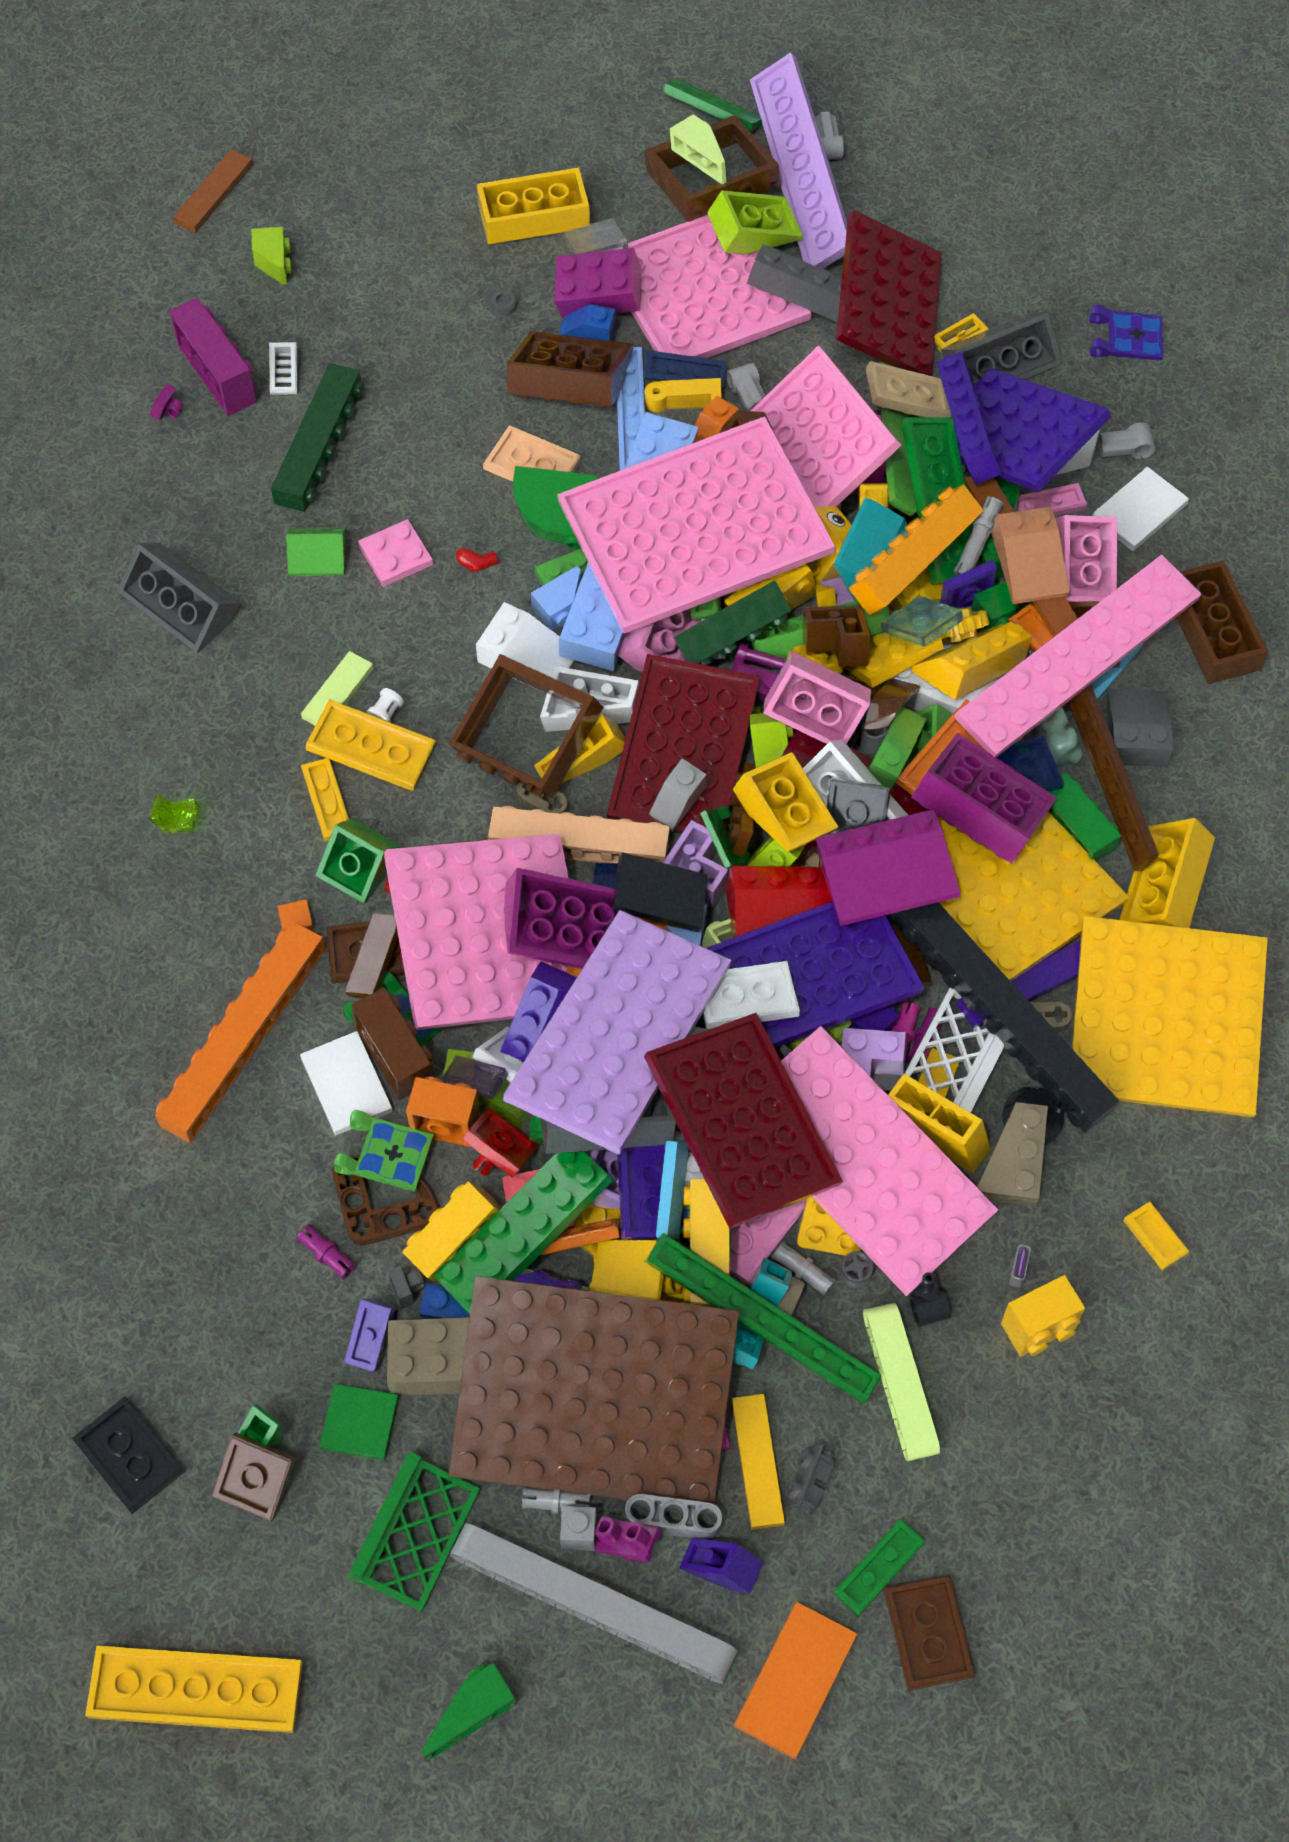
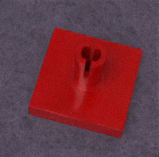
M490 1107L487 1108L462 1139L480 1153L472 1163L476 1171L484 1161L487 1162L480 1171V1174L488 1176L496 1165L513 1178L538 1146L536 1142L530 1141L527 1135Z

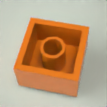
M416 1077L406 1109L409 1127L434 1134L433 1140L471 1147L462 1139L480 1118L477 1090L464 1083L452 1085L443 1083L435 1077H425V1079Z

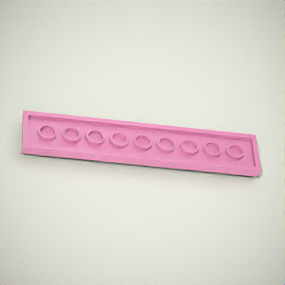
M1160 555L956 712L954 718L988 753L998 757L1199 600L1201 593L1163 555Z

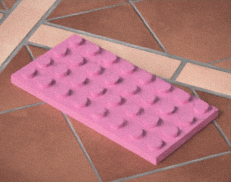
M820 1026L781 1060L843 1180L839 1186L812 1197L889 1279L908 1296L922 1282V1277L925 1273H932L985 1224L998 1209Z

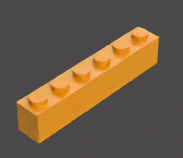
M964 484L955 489L950 486L943 490L937 496L939 499L937 503L933 502L921 511L923 515L921 519L916 518L905 527L907 532L904 535L902 533L897 535L888 543L890 548L887 551L882 550L871 559L873 565L870 568L866 566L854 576L856 581L848 589L868 615L885 608L984 511Z

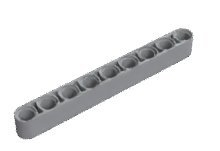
M465 1523L450 1553L454 1560L462 1564L466 1562L465 1565L492 1578L496 1576V1580L524 1592L526 1590V1594L551 1606L557 1604L556 1608L583 1621L587 1618L586 1622L615 1636L618 1633V1637L645 1650L649 1647L648 1651L677 1665L680 1662L679 1666L707 1679L711 1676L710 1680L716 1683L723 1684L738 1652L733 1646L474 1525Z

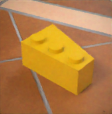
M806 564L739 589L728 597L724 603L728 607L775 580L788 605L793 610L816 596V584L812 571Z

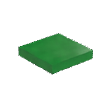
M334 1384L319 1445L320 1450L385 1461L399 1400L398 1394Z

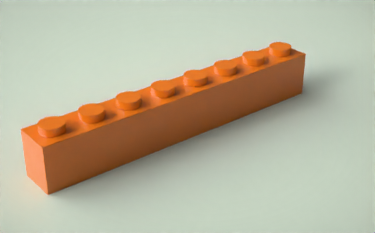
M293 921L287 929H283L279 933L276 945L270 953L264 954L259 963V969L254 976L247 978L243 985L242 993L237 1000L230 1002L226 1009L225 1017L220 1024L213 1026L208 1035V1041L203 1048L196 1050L192 1056L189 1068L185 1073H181L176 1078L172 1092L167 1098L165 1097L159 1102L155 1116L161 1128L190 1144L192 1143L325 952L326 948L322 936Z

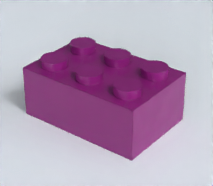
M634 248L556 256L554 302L561 318L564 319V316L588 304L613 308L616 314L640 311L641 265Z

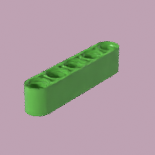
M855 600L837 606H855L861 604L858 602V600ZM888 605L871 615H868L862 607L870 636L883 633L891 628L892 620ZM803 615L790 618L775 627L772 624L765 625L761 628L763 634L751 640L754 650L786 659L789 650H792L797 645H804L802 638Z

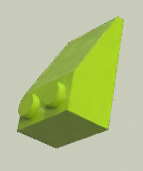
M721 190L707 212L724 253L749 254L759 251L762 244L776 247L799 241L803 238V234L785 196Z

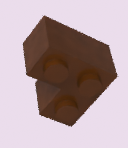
M861 605L804 607L802 638L806 652L822 654L828 651H835L838 665L848 668L868 665L870 633Z

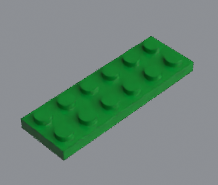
M907 417L901 421L919 519L923 517L921 511L925 507L939 501L937 496L943 490L950 486L955 489L962 484L965 485L953 417ZM972 523L928 565L931 584H943V582L956 577L953 571L972 533ZM978 560V562L976 563V566H975V567L980 566V561H979V560Z
M584 1151L556 1153L434 1277L470 1314L475 1276L515 1280L613 1179Z

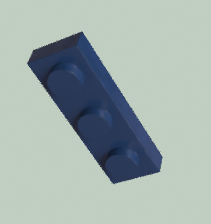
M647 350L645 352L643 379L667 381L721 378L722 390L724 388L726 361Z

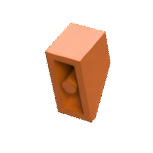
M716 396L700 413L694 425L698 426L697 442L722 433L735 413L739 411V408Z

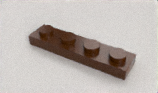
M744 763L741 773L737 772L735 785L744 773L756 768L755 764ZM733 792L731 806L734 807L730 816V823L733 824L728 839L733 841L732 854L744 856L753 834V819L747 814L735 792Z

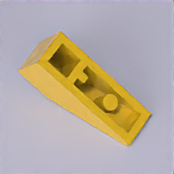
M603 714L597 718L561 783L608 763L623 751L626 738L617 723ZM559 747L534 765L541 779Z

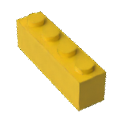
M690 1179V1186H684V1205H690V1218H684V1238H690V1250L729 1275V1227L705 1179ZM684 1288V1303L711 1306Z

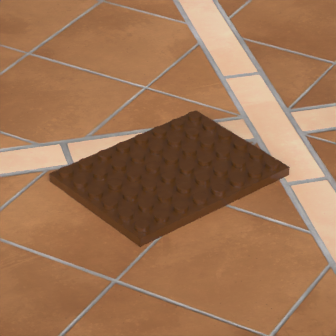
M475 1276L449 1476L554 1490L556 1488L562 1492L590 1494L592 1496L629 1500L630 1497L636 1494H647L714 1504L739 1310Z

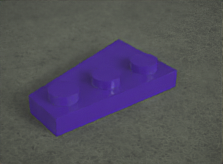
M665 1145L623 1148L620 1155L617 1154L622 1240H654L657 1237L656 1230Z

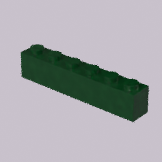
M332 363L328 364L272 484L271 492L274 504L305 512L308 504L314 502L318 482H323L326 475L328 460L332 461L335 456L337 440H342L345 433V423L354 414V403L357 398L360 399L363 395L364 383L361 382L360 370Z

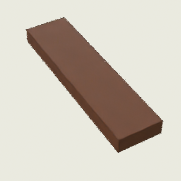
M231 149L174 215V223L196 233L253 166L252 158Z

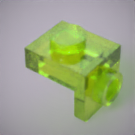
M161 794L155 795L149 820L164 833L192 831L195 829L200 804L195 799L169 802Z

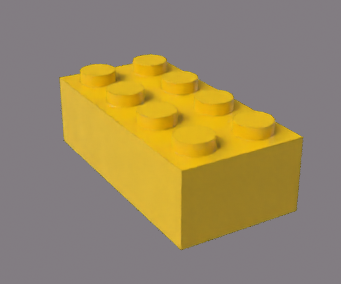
M579 167L477 184L478 206L488 245L590 228L589 203Z

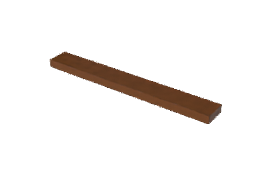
M1090 684L1069 700L1068 703L1115 823L1120 831L1134 871H1143L1159 856V853Z

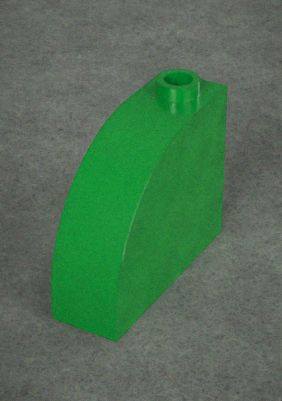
M515 466L513 491L517 509L523 522L541 538L565 544L571 549H580V544L558 502L557 494L597 480L598 475Z

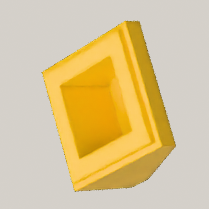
M817 584L816 597L818 607L837 606L835 589Z

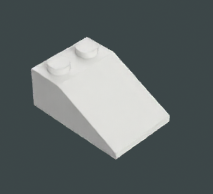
M505 602L476 643L478 663L489 668L493 667L499 654H502L552 677L555 666L570 669L575 660L559 656L560 636L531 614Z

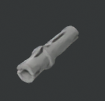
M990 496L986 498L983 505L984 511L974 520V528L953 571L955 576L975 568L985 543L993 532L996 515L1000 513L1004 505L1001 500L995 497L991 498Z

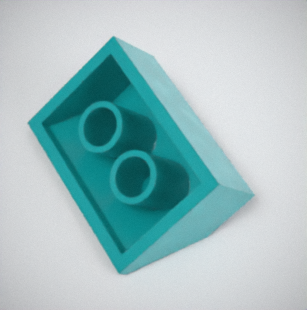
M864 498L833 564L847 589L856 581L854 576L866 566L870 568L873 565L871 559L882 550L887 551L890 548L888 543L901 533L904 535L907 532L905 527L908 524L905 518L870 498ZM848 589L853 600H857L855 596L851 593V591Z

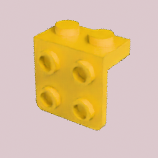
M813 1197L806 1199L797 1236V1243L800 1247L844 1256L853 1251H860L861 1248Z

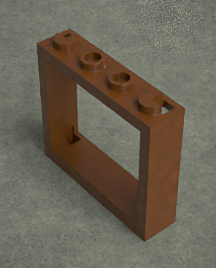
M736 115L710 124L720 149L737 143L758 168L727 179L723 185L717 183L690 194L670 171L674 167L689 162L671 150V140L644 150L647 172L688 222L708 215V210L721 190L761 194L780 186L779 164Z
M499 654L449 745L458 752L456 757L468 764H471L472 760L480 763L478 766L480 769L491 775L498 772L503 774L501 778L514 786H517L520 782L526 786L525 790L537 797H541L544 794L553 798L604 707L594 696ZM511 678L581 709L541 781L472 748Z

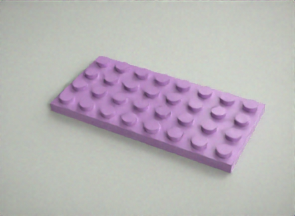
M619 910L504 1093L503 1101L620 1155L659 1088L644 1055L650 1050L690 1036L730 968L731 959Z

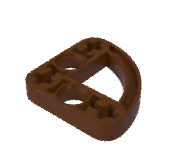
M360 1155L350 1157L359 1161ZM334 1166L332 1168V1175L350 1240L356 1245H369L423 1230L430 1223V1216L437 1210L435 1200L421 1178L419 1179L416 1191L413 1192L417 1199L371 1210L363 1177L351 1175L353 1186L347 1187L344 1175L336 1173ZM351 1195H359L363 1198L362 1205L356 1209L347 1207L345 1202ZM425 1207L426 1211H431L428 1213L427 1219H422L420 1215H417L419 1214V1208ZM407 1210H409L410 1216H412L410 1217L412 1223L408 1225L406 1214L404 1212ZM390 1215H397L402 1219L399 1227L389 1229L384 1226V1220ZM362 1216L364 1227L368 1228L366 1235L360 1236L358 1232H355L358 1230L355 1217Z

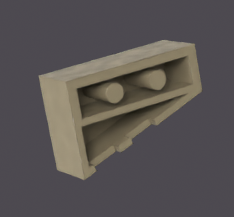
M1016 1102L977 1186L988 1200L1030 1206L1037 1204L1040 1196L1048 1106Z

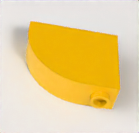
M906 1074L902 1075L888 1094L950 1160L974 1174L991 1150L982 1119Z

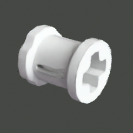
M383 688L380 692L381 697L374 707H370L367 710V713L391 723V716L397 708L403 706L404 701L395 691Z

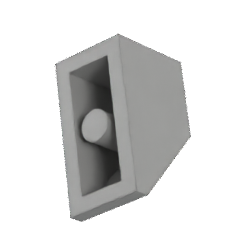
M681 759L665 780L649 816L663 825L670 826V830L673 832L707 787L706 774L686 760Z

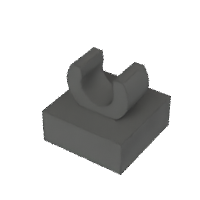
M401 1266L388 1270L401 1308L413 1305L411 1293L422 1291L425 1288L420 1271L417 1270L404 1276Z

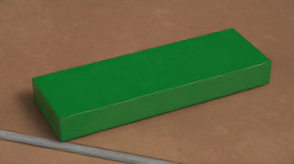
M899 1519L834 1590L833 1594L859 1617L921 1549L926 1541L902 1519Z

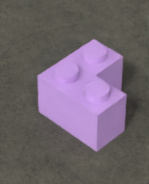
M691 820L663 863L708 874L705 904L713 909L725 891L728 869L711 861L716 852V847L706 827Z
M843 1028L841 1047L871 1078L873 1073L904 1074L906 1032Z

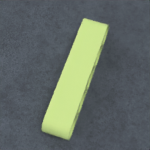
M894 1302L864 1309V1323L866 1327H869L867 1328V1333L875 1358L878 1357L875 1360L881 1374L883 1387L887 1388L884 1390L892 1417L897 1419L894 1420L902 1450L906 1449V1451H903L906 1461L940 1454L936 1430L897 1304Z

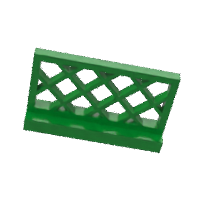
M409 1451L347 1579L358 1584L362 1583L421 1612L480 1488L460 1478L450 1477L448 1472L421 1460V1456ZM422 1470L436 1477L438 1489L421 1494L417 1480ZM442 1480H444V1481H446V1482H448V1483H450V1484L444 1486ZM458 1487L470 1493L464 1505L451 1508L446 1491ZM414 1488L417 1496L409 1498ZM441 1493L447 1511L429 1517L424 1499ZM419 1501L424 1519L407 1524L403 1514L405 1505ZM462 1511L456 1522L454 1513ZM449 1515L453 1526L452 1533L437 1539L431 1521ZM400 1518L402 1526L394 1529L398 1519ZM426 1523L432 1541L414 1547L409 1529ZM404 1531L410 1549L392 1555L388 1540L391 1535ZM447 1541L443 1551L441 1552L439 1544ZM434 1546L439 1560L435 1566L422 1570L416 1552ZM385 1548L387 1557L379 1559ZM412 1554L418 1572L400 1578L394 1560ZM386 1562L390 1563L395 1580L382 1584L370 1578L375 1566ZM432 1572L427 1583L424 1575ZM420 1577L424 1591L419 1602L405 1595L402 1582ZM397 1584L399 1592L390 1587Z

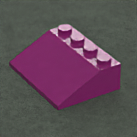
M959 733L955 735L929 768L911 797L919 802L922 807L929 810L934 809L935 813L942 817L949 825L957 827L969 835L972 840L983 844L999 858L1005 859L1011 864L1015 861L1057 799V797Z
M934 809L816 838L820 866L840 926L960 897L959 887L942 828Z
M516 868L506 883L504 919L507 953L583 969L618 913L612 910L615 889Z

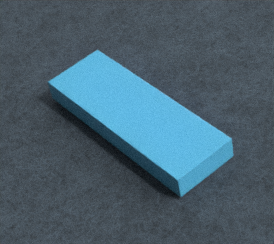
M667 1141L665 1145L656 1230L657 1238L662 1233H665L672 1239H679L689 1149L686 1142Z

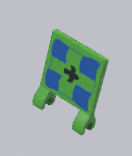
M353 1110L350 1115V1127L354 1130L369 1132L359 1161L345 1154H337L334 1161V1171L339 1174L364 1177L415 1192L434 1134L374 1118L360 1110Z

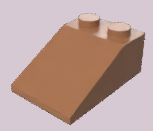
M1052 507L996 515L992 538L1013 604L1069 596L1060 533Z

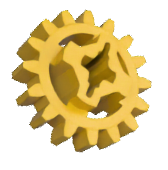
M971 607L958 608L939 614V621L927 625L926 629L939 638L944 639V643H953L976 636V629L989 625L986 610L972 612Z

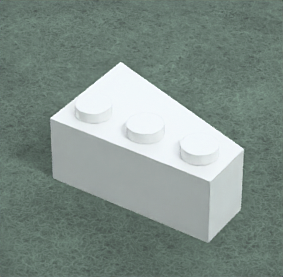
M555 666L552 678L594 696L604 707L600 715L603 714L617 724L630 722L639 687L638 680ZM547 694L540 716L545 732L569 730L581 709Z

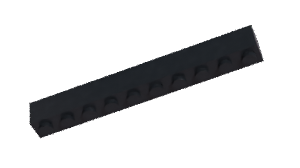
M939 902L885 915L889 921H893L900 928L906 941L914 944L919 949L925 962L938 970L945 984L949 988L955 989L963 997L965 1006L970 1011H975L983 1019L985 1028L991 1034L997 1035L1003 1042L1008 1054L1017 1058L1022 1063L1028 1076L1041 1084L1046 1090L1048 1098L1053 1103L1060 1105L1067 1113L1069 1121L1075 1127L1080 1128L1086 1133L1113 1111L1119 1103L1118 1098Z

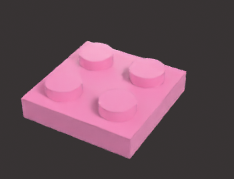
M408 519L358 541L359 548L383 587L433 565V559Z

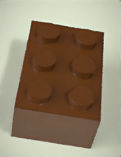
M383 987L351 1005L354 1027L398 1100L400 1101L409 1096L416 1077L423 1079L431 1077V1072L434 1071L431 1065L433 1058L425 1045L420 1047L415 1038L418 1034L409 1019L404 1021L400 1011L402 1007L394 994L389 996Z

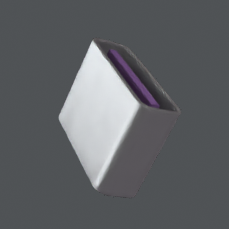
M1018 1246L1009 1282L1011 1286L1022 1287L1031 1252L1029 1246Z

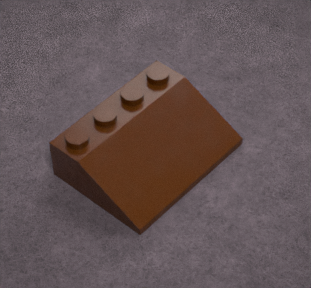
M530 331L507 362V393L516 394L521 398L533 396L541 397L546 401L564 400L570 404L587 403L594 404V406L599 408L611 407L619 396L632 354L633 344Z

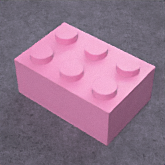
M1073 515L1056 517L1069 586V596H1065L1068 602L1102 601L1117 589V517Z
M792 651L765 698L763 713L826 744L841 739L847 744L870 705L871 689Z

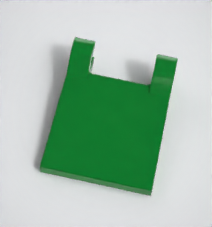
M727 805L700 813L725 868H731V866H737L750 860L751 856L747 849L744 856L732 854V841L728 839L729 834L722 821L731 816Z

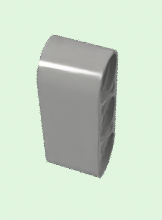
M636 1494L630 1497L625 1506L626 1522L658 1527L661 1534L710 1540L720 1533L722 1527V1513L715 1504L708 1502ZM643 1506L650 1513L647 1518L638 1520L632 1516L631 1512L635 1507ZM675 1510L682 1514L683 1519L677 1524H671L665 1520V1514ZM703 1515H710L715 1518L716 1524L711 1528H703L699 1525L698 1519Z

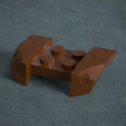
M840 674L871 689L870 705L864 713L867 714L864 729H879L890 726L902 707L920 689V685L894 678L884 686L879 684L872 688L865 682L855 680L856 677L853 675Z

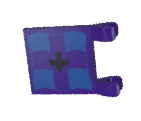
M1094 305L1092 307L1089 321L1096 324L1109 322V342L1101 338H1095L1090 348V356L1104 357L1111 355L1149 360L1163 359L1162 316L1112 311L1101 305Z

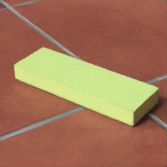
M349 651L302 711V719L316 725L329 699L346 705L373 671V663Z

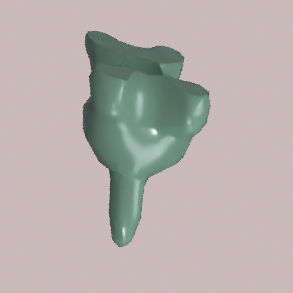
M1060 707L1036 727L1037 732H1044L1047 735L1045 745L1046 757L1039 772L1043 780L1048 776L1053 764L1059 766L1068 763L1077 764L1083 756L1078 744L1077 734L1073 727L1070 728L1063 708Z

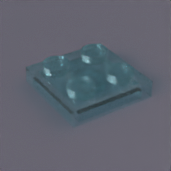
M919 596L882 620L881 627L882 632L924 647L962 622L963 614L962 610L936 602L927 597Z

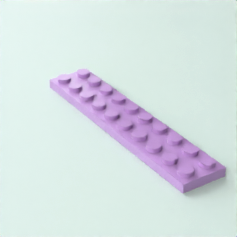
M790 52L751 78L750 83L772 157L779 164L780 184L783 194L787 198L803 234V238L797 241L803 261L823 269L844 256L847 220L797 58Z

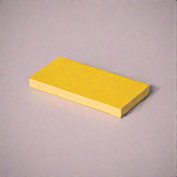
M329 699L306 743V750L414 791L436 745V740Z

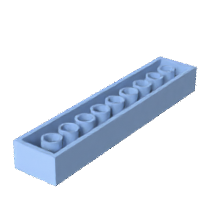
M645 412L624 469L697 442L698 426ZM588 563L559 638V656L614 672L619 658L617 653L624 634Z

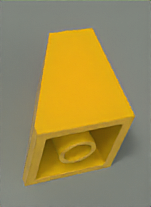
M606 1240L598 1242L597 1251L593 1258L592 1282L589 1284L588 1290L684 1303V1287L644 1262L657 1240Z

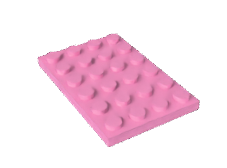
M819 345L751 410L766 413L773 432L813 507H837L901 446L900 442Z

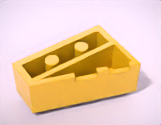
M470 1182L462 1184L453 1191L451 1200L444 1208L441 1207L433 1212L429 1218L430 1223L422 1231H417L408 1239V1246L402 1253L428 1279L438 1282L434 1275L502 1206L486 1190Z

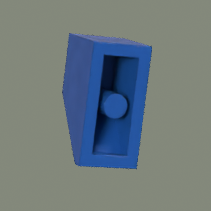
M588 304L564 316L559 335L612 341L616 330L615 309Z

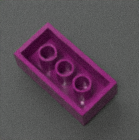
M197 297L170 310L169 313L177 346L226 415L229 417L255 404L256 398L254 393L257 392V388L251 378V375L254 374L253 369L247 359L242 360L240 357L241 354L234 341L229 342L223 325L221 323L217 324L214 321L215 318L208 305L204 307Z

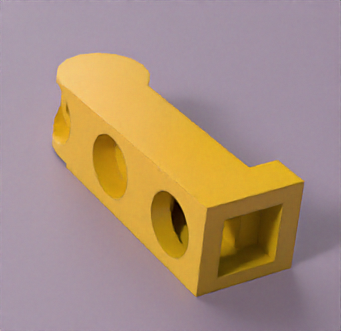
M721 378L652 382L645 387V405L648 410L656 413L666 409L705 408L716 396L721 397Z

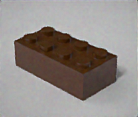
M1224 560L1180 571L1201 593L1199 600L1176 618L1207 683L1211 684L1260 671L1268 650Z

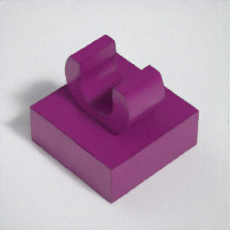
M166 383L153 403L150 416L160 420L165 412L172 418L176 419L183 403L174 398L176 391L174 386Z

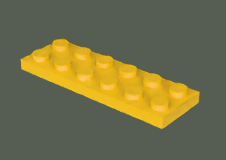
M96 1646L85 1716L88 1719L294 1733L303 1662L302 1660Z

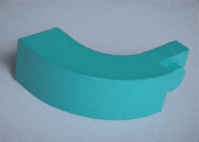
M763 1257L747 1288L778 1307L789 1288L792 1271ZM737 1323L732 1362L737 1365H745L753 1370L759 1359L763 1339Z

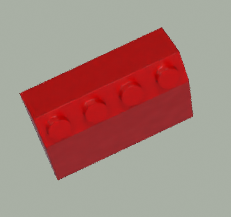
M731 866L725 887L732 938L832 902L821 867Z

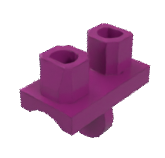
M602 1516L595 1530V1535L598 1539L594 1549L598 1553L625 1558L628 1562L642 1561L650 1563L653 1546L660 1537L661 1531L658 1527Z

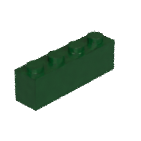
M774 580L674 636L673 639L686 662L708 665L713 662L710 656L721 651L723 656L738 648L735 642L746 637L749 642L763 634L761 628L771 623L775 627L788 620L786 614L792 610Z

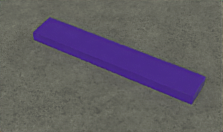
M1081 940L1051 954L1013 980L1012 983L1028 1001H1031L1078 977ZM960 998L957 1006L971 1027L975 1028L982 1025L983 1019L975 1011H970L965 1006L963 999Z

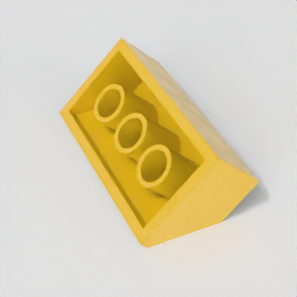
M1007 622L982 630L976 636L964 639L912 666L911 672L952 699L957 700L1011 671L1024 661L1033 635L1023 630L1020 625Z
M1196 818L1148 826L1159 856L1143 871L1133 872L1127 892L1130 898L1123 905L1119 920L1190 928L1215 837Z

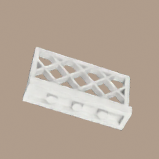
M949 988L904 1074L910 1077L911 1074L923 1071L928 1084L927 1087L936 1093L938 1089L951 1087L954 1096L953 1103L971 1113L1004 1048V1044L997 1035L991 1034L987 1029L980 1030L979 1026L973 1028V1032L960 1035L955 1020L965 1018L963 1013L953 1015L949 1002L952 996L957 999L962 997L955 989ZM944 1011L946 1012V1017H942ZM949 1022L954 1036L940 1039L936 1029L937 1025ZM988 1034L984 1040L982 1035ZM931 1036H933L934 1041L929 1042ZM976 1037L980 1050L979 1052L967 1055L962 1040ZM956 1042L961 1056L947 1059L943 1045ZM936 1046L941 1061L927 1064L923 1051ZM975 1059L971 1066L970 1060ZM918 1061H920L921 1066L916 1067ZM963 1062L967 1071L966 1077L954 1079L950 1065ZM943 1067L948 1081L934 1085L929 1070ZM962 1084L958 1091L957 1085Z

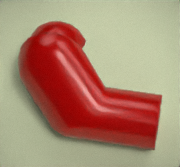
M462 547L456 552L458 563L473 572L498 564L494 551L479 555L471 549Z

